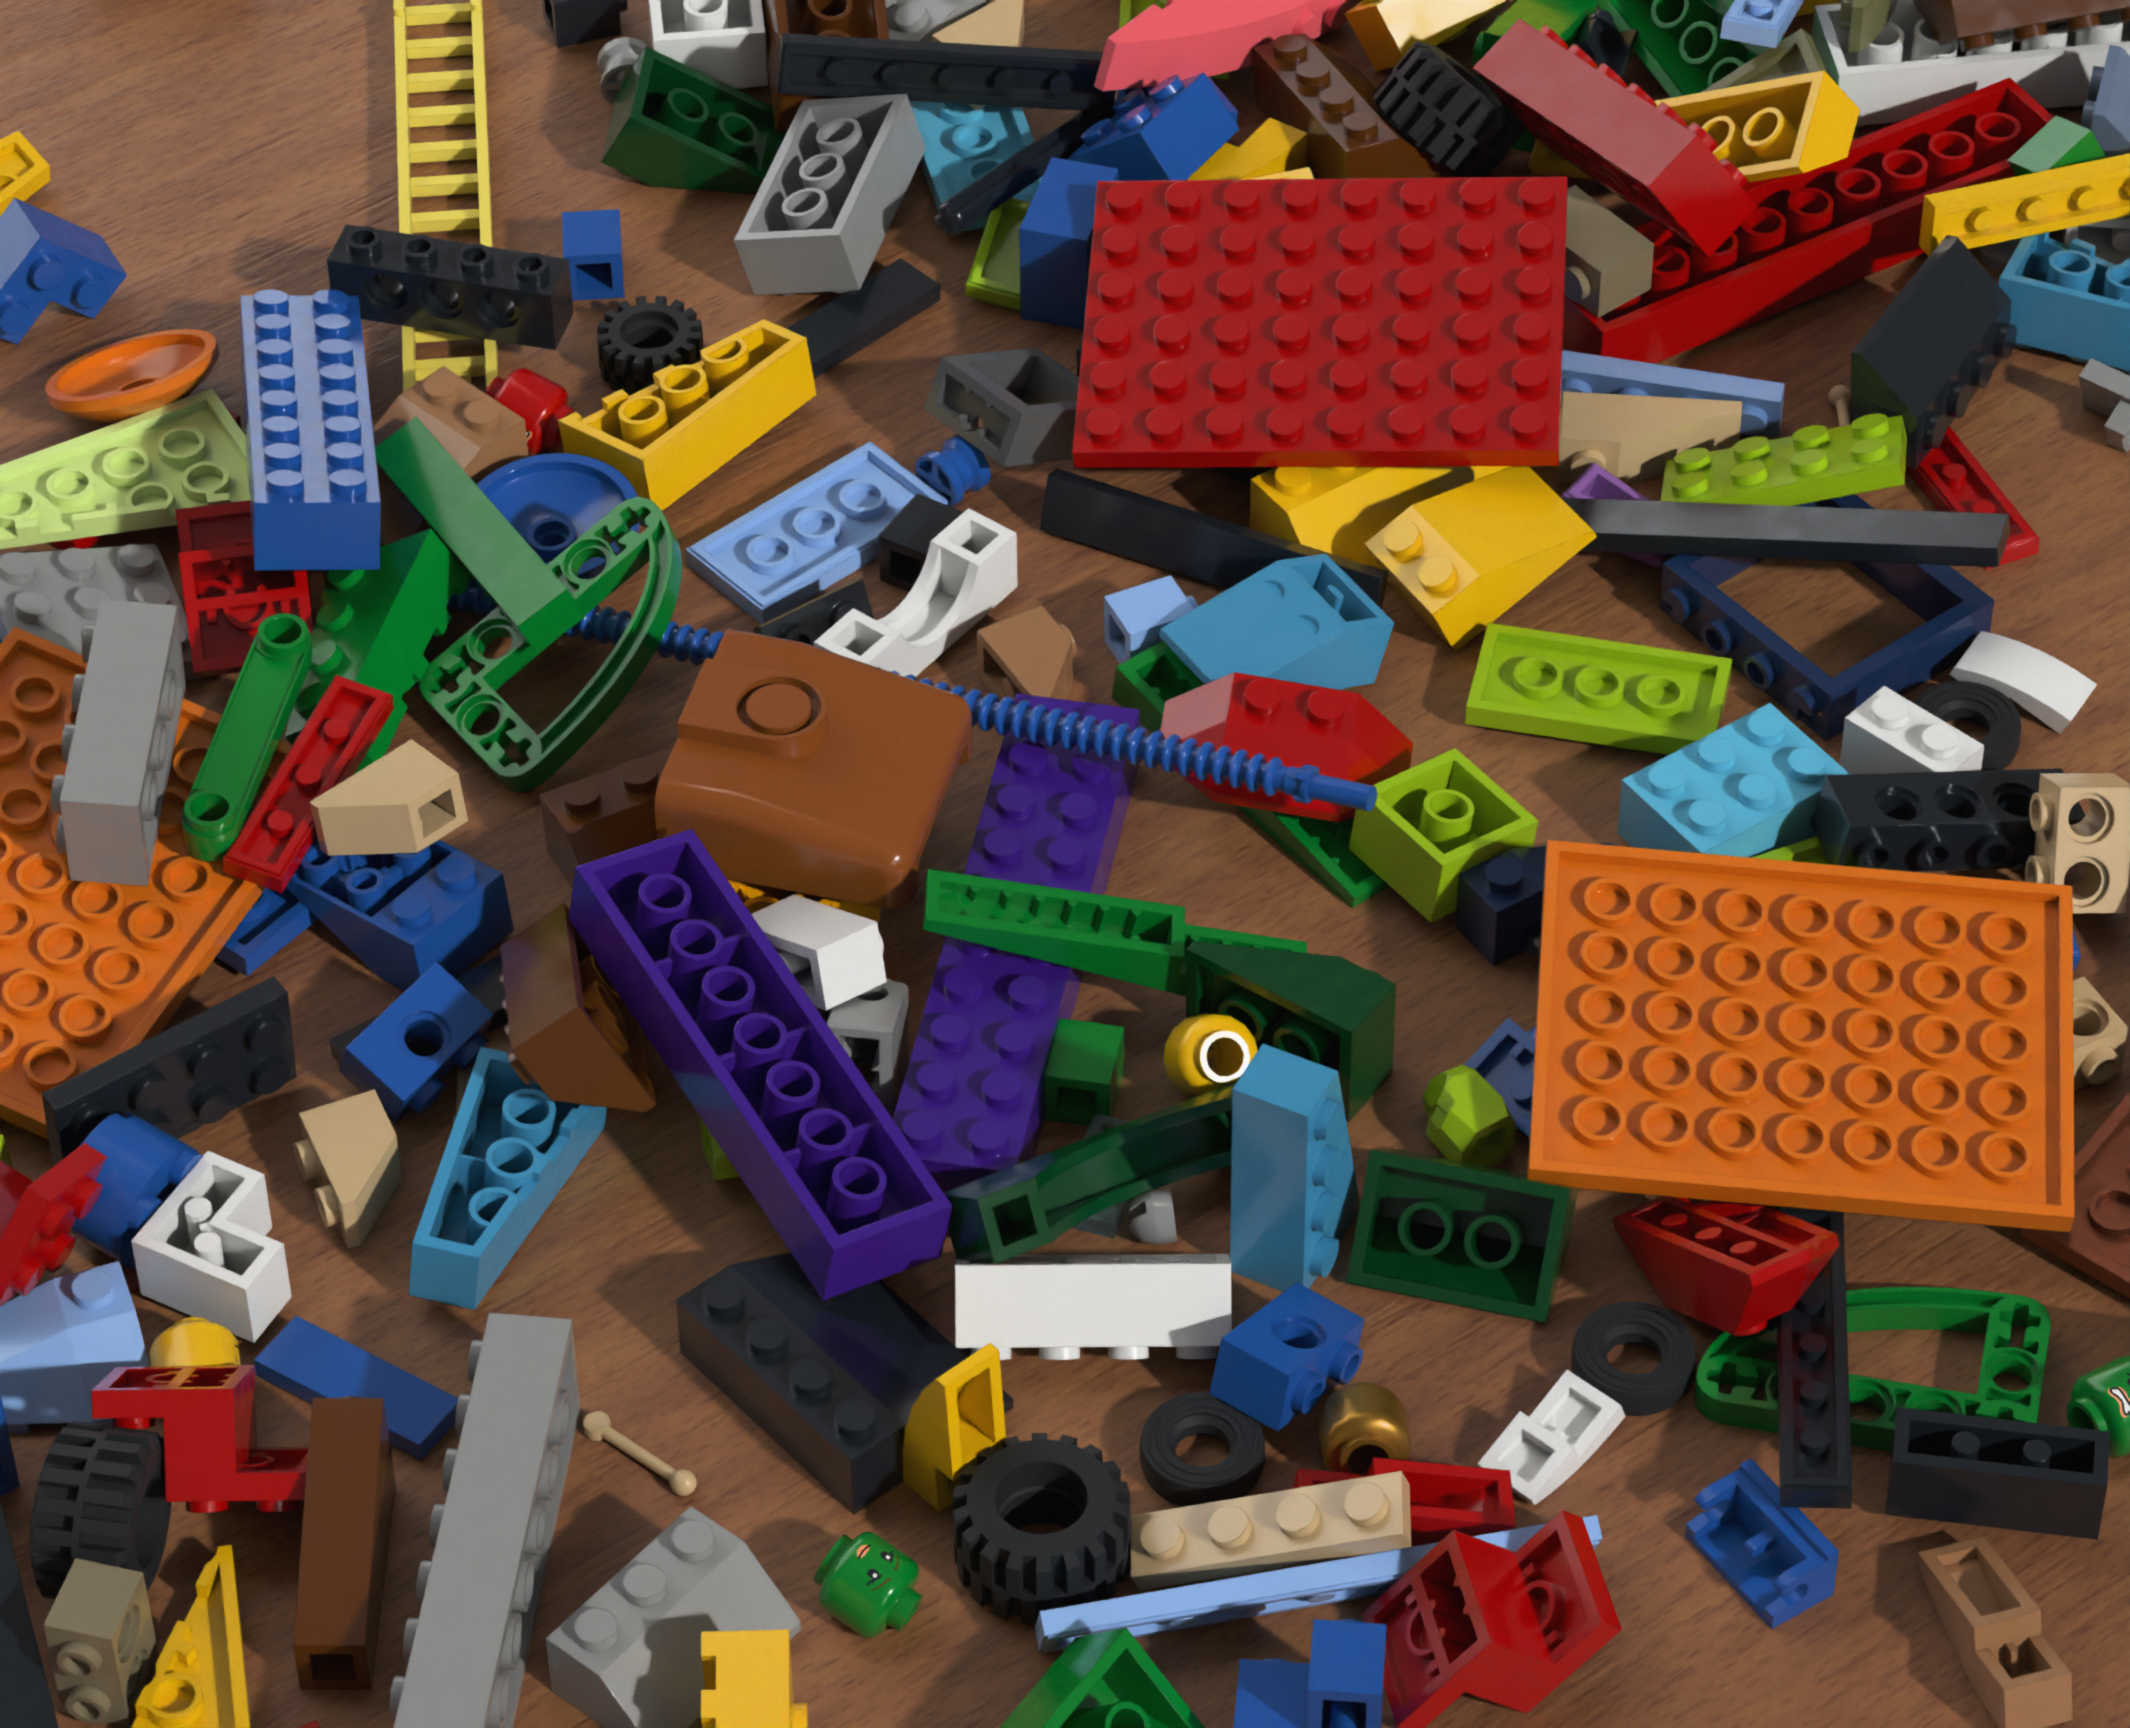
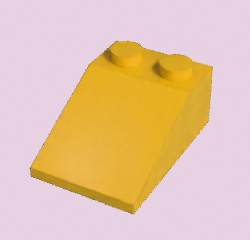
M1510 466L1411 505L1364 544L1378 568L1389 572L1387 578L1389 585L1456 653L1483 631L1488 623L1494 622L1597 536L1594 530L1529 466Z

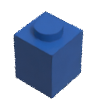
M619 209L562 212L563 258L569 259L572 301L625 298Z

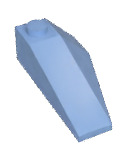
M119 1261L51 1279L33 1288L27 1296L20 1295L0 1306V1396L9 1434L29 1433L30 1424H61L75 1421L113 1426L112 1418L92 1419L91 1390L115 1367L150 1366L136 1310Z

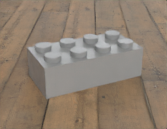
M907 94L802 101L734 239L754 295L780 294L791 296L797 293L831 291L834 293H845L846 291L861 289L926 149Z
M100 599L96 624H86L83 632L82 660L84 663H87L86 673L75 674L73 681L72 711L77 713L75 724H65L62 735L61 757L62 762L67 763L65 775H55L52 783L51 811L53 814H61L57 826V853L67 854L70 880L148 886L186 688L177 605Z

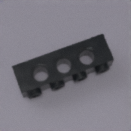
M349 224L345 225L327 259L330 290H339L347 295H359L361 319L556 350L573 316L569 259Z
M2062 768L1826 775L1811 825L1830 865L1909 872L2025 868L2028 857L2034 856L2036 831L2031 827L2029 807L2032 795L2039 793L2040 773L2064 772ZM2079 802L2070 810L2069 825L2079 823L2086 816Z

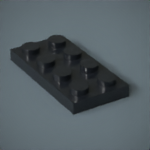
M273 976L43 1092L42 1099L53 1166L81 1146L97 1125L115 1113L127 1118V1112L132 1113L178 1139L205 1124L221 1120L229 1112L262 1095L271 1094L279 1090L285 1083L297 1078L288 992Z

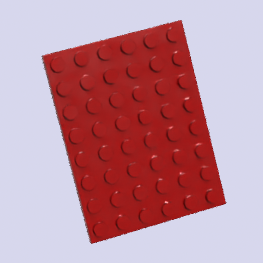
M1568 176L1097 181L1072 449L1074 468L1559 466Z

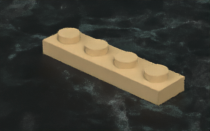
M1402 1471L1131 1515V1579L1140 1591L1411 1547L1410 1484Z

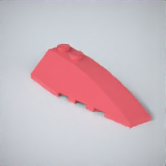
M1168 0L1163 9L1153 4L1107 38L1094 87L1102 92L1155 87L1173 75H1178L1182 81L1203 72L1206 77L1243 69L1254 65L1253 47L1274 42L1276 38L1283 35H1300L1305 33L1312 39H1316L1333 30L1340 29L1348 20L1344 13L1353 8V3L1350 0Z

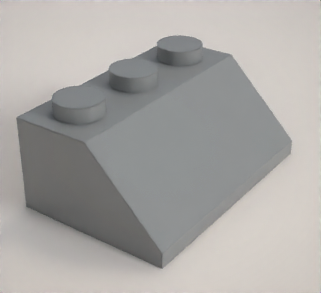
M690 1506L546 1638L551 1691L604 1728H698L702 1724L701 1690H705L703 1663L701 1660V1632L789 1629L791 1640L801 1631V1621L746 1543Z

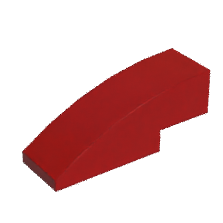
M1373 1457L1367 1475L1298 1468L1291 1488L1402 1471L1410 1484L1411 1547L1440 1542L1452 1530L1469 1536H1477L1512 1530L1516 1527L1510 1470Z

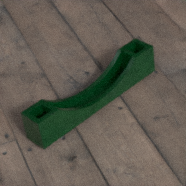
M1237 1081L944 1192L952 1205L948 1231L956 1259L997 1264L1053 1242L1073 1226L1118 1203L1176 1181L1231 1166L1232 1089Z

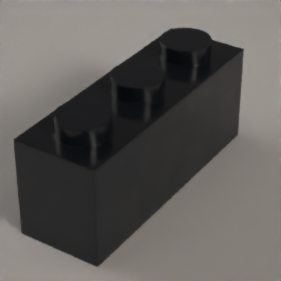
M1897 1407L1890 1455L1885 1515L2098 1540L2107 1491L2110 1432Z

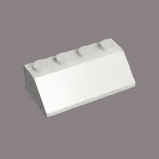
M1229 1254L1017 1255L997 1264L957 1259L955 1264L956 1348H970L971 1356L991 1343L999 1350L1000 1360L1011 1359V1348L1038 1347L1039 1359L1045 1360L1079 1359L1080 1347H1107L1109 1359L1149 1358V1347H1176V1358L1181 1359L1217 1358V1346H1220L1221 1338L1232 1331L1231 1261Z

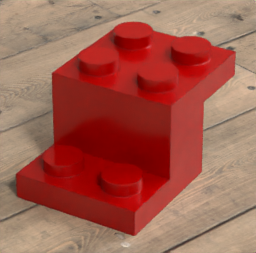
M250 500L175 509L181 550L178 556L195 678L241 672L253 640L258 633V626L271 615L279 613L296 615L305 621L312 635L314 614L308 570H254Z
M83 1143L35 1181L0 1160V1306L17 1293L24 1297L27 1296L36 1286L45 1270L55 1273L70 1255L76 1239L70 1236L69 1232L76 1218L81 1220L89 1213L103 1188V1185L97 1182L96 1179L107 1156L88 1144Z
M255 1365L115 1367L91 1390L92 1419L112 1418L113 1427L137 1430L154 1427L156 1425L155 1418H163L166 1502H186V1511L193 1513H212L227 1510L229 1508L228 1501H256V1509L259 1511L284 1512L298 1509L299 1500L305 1499L309 1447H257Z
M1563 1510L1516 1552L1452 1530L1361 1613L1364 1623L1387 1624L1384 1688L1396 1726L1399 1728H1425L1464 1692L1527 1714L1622 1630L1583 1518Z

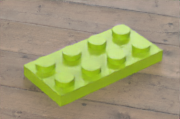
M1868 414L1857 418L1851 425L1827 429L1823 425H1812L1795 431L1792 436L1774 440L1756 436L1743 439L1734 444L1732 448L1709 452L1705 448L1685 450L1677 454L1674 459L1666 460L1661 501L1795 506L1905 485L1907 434L1903 417L1898 415L1887 418L1884 414Z
M1488 623L1466 705L1465 724L1670 755L1720 728L1731 678L1732 659Z

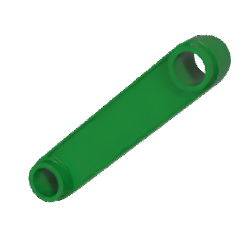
M288 613L271 615L258 626V633L253 640L189 796L184 803L181 815L182 838L189 853L197 859L214 862L222 860L231 844L238 837L242 826L252 810L312 663V637L305 621L296 615Z

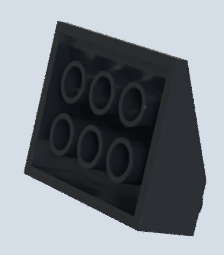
M791 1252L729 1265L676 1299L680 1353L853 1515L903 1482L902 1451L904 1434L913 1404L922 1390L931 1382L967 1358L881 1279L822 1300ZM1003 1390L1005 1414L1014 1408L1013 1398Z

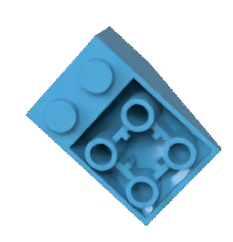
M1319 554L1275 561L1164 626L1160 630L1159 637L1204 684L1237 672L1343 690L1348 687L1375 683L1394 622L1327 554Z

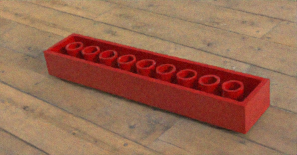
M2009 77L1852 140L1848 157L1802 174L1748 182L1743 187V190L1758 207L1710 258L1654 220L1638 226L1634 229L1654 243L1651 289L1599 318L1565 295L1563 350L1655 364L1925 253L1919 246L1924 195L2016 177L2007 160L2054 116Z

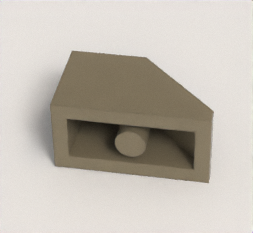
M1575 185L1568 189L1565 295L1599 318L1651 289L1654 243Z

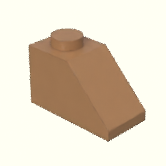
M1042 605L977 630L978 675L988 688L998 696L999 701L1007 696L1015 699L1016 693L1068 700L1073 687V658L1077 656L1076 643L1069 628L1062 623L1058 625Z

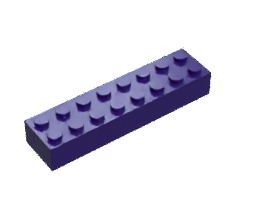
M693 829L576 866L569 921L822 1300L941 1257L952 1210L951 1203Z

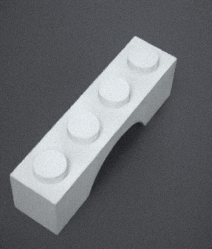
M968 508L930 541L921 573L899 606L879 620H875L852 608L814 641V646L874 667H880L889 672L897 671L904 677L909 674L916 677L1018 587L1017 533Z

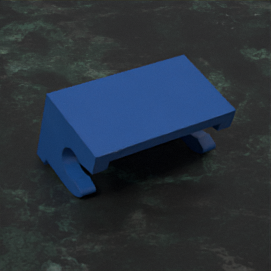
M1752 1458L1741 1463L1738 1470L1704 1488L1695 1497L1694 1501L1702 1510L1711 1509L1700 1513L1686 1523L1685 1537L1771 1630L1833 1595L1839 1550L1799 1508L1780 1507L1779 1487Z

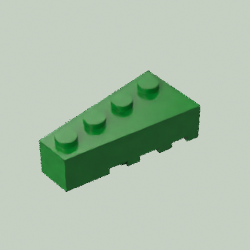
M431 528L380 547V570L328 571L311 635L312 663L292 709L285 734L286 739L292 745L335 675L393 695L394 709L355 773L385 755L408 708L401 698L416 682L422 680L429 665L423 653L432 635H444L452 618L446 606L452 594H464L471 579L469 574Z

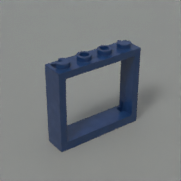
M1856 494L1795 505L1874 509ZM1678 554L1664 562L1662 567L1659 608L1671 617V621L1684 627L1704 643L1715 656L1731 658L1732 666L1743 674L1755 688L1763 690L1788 710L1796 721L1800 720L1825 741L1841 733L1844 730L1845 717L1880 688L1886 686L1901 696L1905 695L1957 664L1980 631L1990 633L1994 599L1949 565L1850 562L1927 622L1831 678L1716 587L1765 558Z

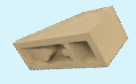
M1563 391L1557 483L1573 484L1594 462L1625 484L1664 474L1666 460L1674 459L1677 454L1685 450L1705 448L1711 452L1732 448L1734 444L1739 442L1742 401Z

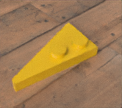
M232 1544L218 1546L216 1555L205 1564L195 1584L197 1597L185 1621L177 1620L155 1664V1677L149 1684L144 1686L135 1704L137 1717L131 1728H251Z

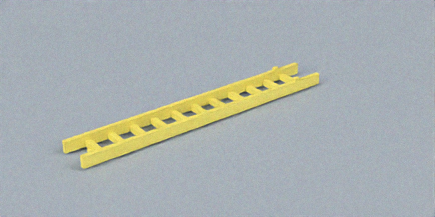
M393 0L399 233L413 235V233L480 229V244L493 247L483 0H470V3L406 7V0ZM472 22V36L407 40V26ZM473 55V70L408 74V59ZM474 89L475 104L409 108V93ZM476 123V139L410 143V128ZM477 159L478 173L411 178V163ZM478 193L479 209L412 213L413 197ZM402 326L403 392L417 384V381L423 380L443 366L470 384L471 377L486 376L487 390L494 378L499 377L497 341L484 339L485 355L416 360V343L482 338Z

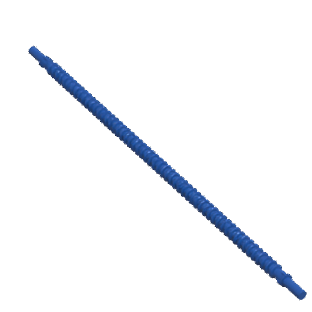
M329 570L316 571L319 573L328 574ZM472 578L464 594H452L446 606L448 609L458 606L459 610L464 613L473 609L474 613L478 616L489 614L497 607ZM597 605L585 615L584 619L569 629L566 634L570 637H575L580 633L581 637L587 641L596 637L597 641L601 644H606L611 640L612 644L616 646L632 616L627 610L616 613L615 609L610 606L601 610L599 605ZM671 620L655 653L658 651L659 655L663 658H669L674 655L675 659L679 662L686 661L689 658L692 664L698 666L706 658L713 659L724 633L717 631L710 635L709 631L705 628H699L694 631L693 627L689 624L682 625L679 628L678 624ZM891 671L892 673L900 675L897 671ZM911 674L905 676L917 681L916 677ZM924 678L920 681L922 683L934 686L932 680L928 678ZM940 682L935 686L961 696L970 707L972 727L978 722L980 729L985 732L995 727L998 734L1005 735L1011 730L1013 737L1021 739L1027 734L1029 740L1034 743L1041 741L1044 737L1046 744L1051 747L1061 741L1064 749L1071 750L1077 745L1079 751L1083 754L1089 753L1094 748L1096 756L1100 758L1107 756L1110 752L1112 759L1117 762L1122 761L1127 756L1130 764L1135 766L1144 760L1146 767L1149 769L1157 768L1161 763L1162 770L1166 773H1171L1178 767L1179 774L1183 777H1187L1195 771L1196 778L1200 781L1206 780L1211 775L1213 782L1218 785L1223 784L1228 779L1230 786L1235 789L1245 783L1247 790L1252 793L1263 787V791L1267 796H1273L1277 791H1280L1286 795H1291L1295 802L1304 804L1310 803L1315 799L1370 812L1377 800V788L1375 786L1322 775L1319 773L1320 769L1316 766L1306 764L1300 768L1294 766L1287 767L1283 765L1279 757H1274L1267 763L1263 754L1257 753L1250 759L1248 752L1244 749L1238 750L1233 755L1231 748L1226 745L1216 751L1213 743L1205 742L1199 747L1197 740L1194 738L1186 739L1182 744L1181 738L1177 734H1172L1165 740L1163 732L1156 730L1148 736L1147 729L1142 726L1137 727L1132 732L1130 725L1121 723L1115 729V725L1110 719H1105L1098 725L1097 718L1093 715L1085 717L1082 721L1080 714L1076 711L1069 713L1065 717L1064 711L1060 708H1055L1049 713L1047 707L1043 704L1036 705L1032 710L1030 702L1026 700L1020 701L1016 706L1014 699L1009 696L999 702L998 696L994 693H989L983 698L982 693L977 689H973L967 694L965 688L960 685L955 686L951 691L949 685L945 682Z

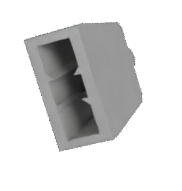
M886 978V983L833 1007L827 1025L857 1068L865 1063L873 1062L871 1071H876L874 1082L867 1083L893 1119L908 1062L909 988L903 982H895Z

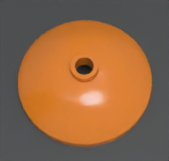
M176 329L144 334L109 344L73 360L51 376L45 385V392L50 405L64 414L100 423H117L188 397L210 374L220 351L214 335L202 330Z

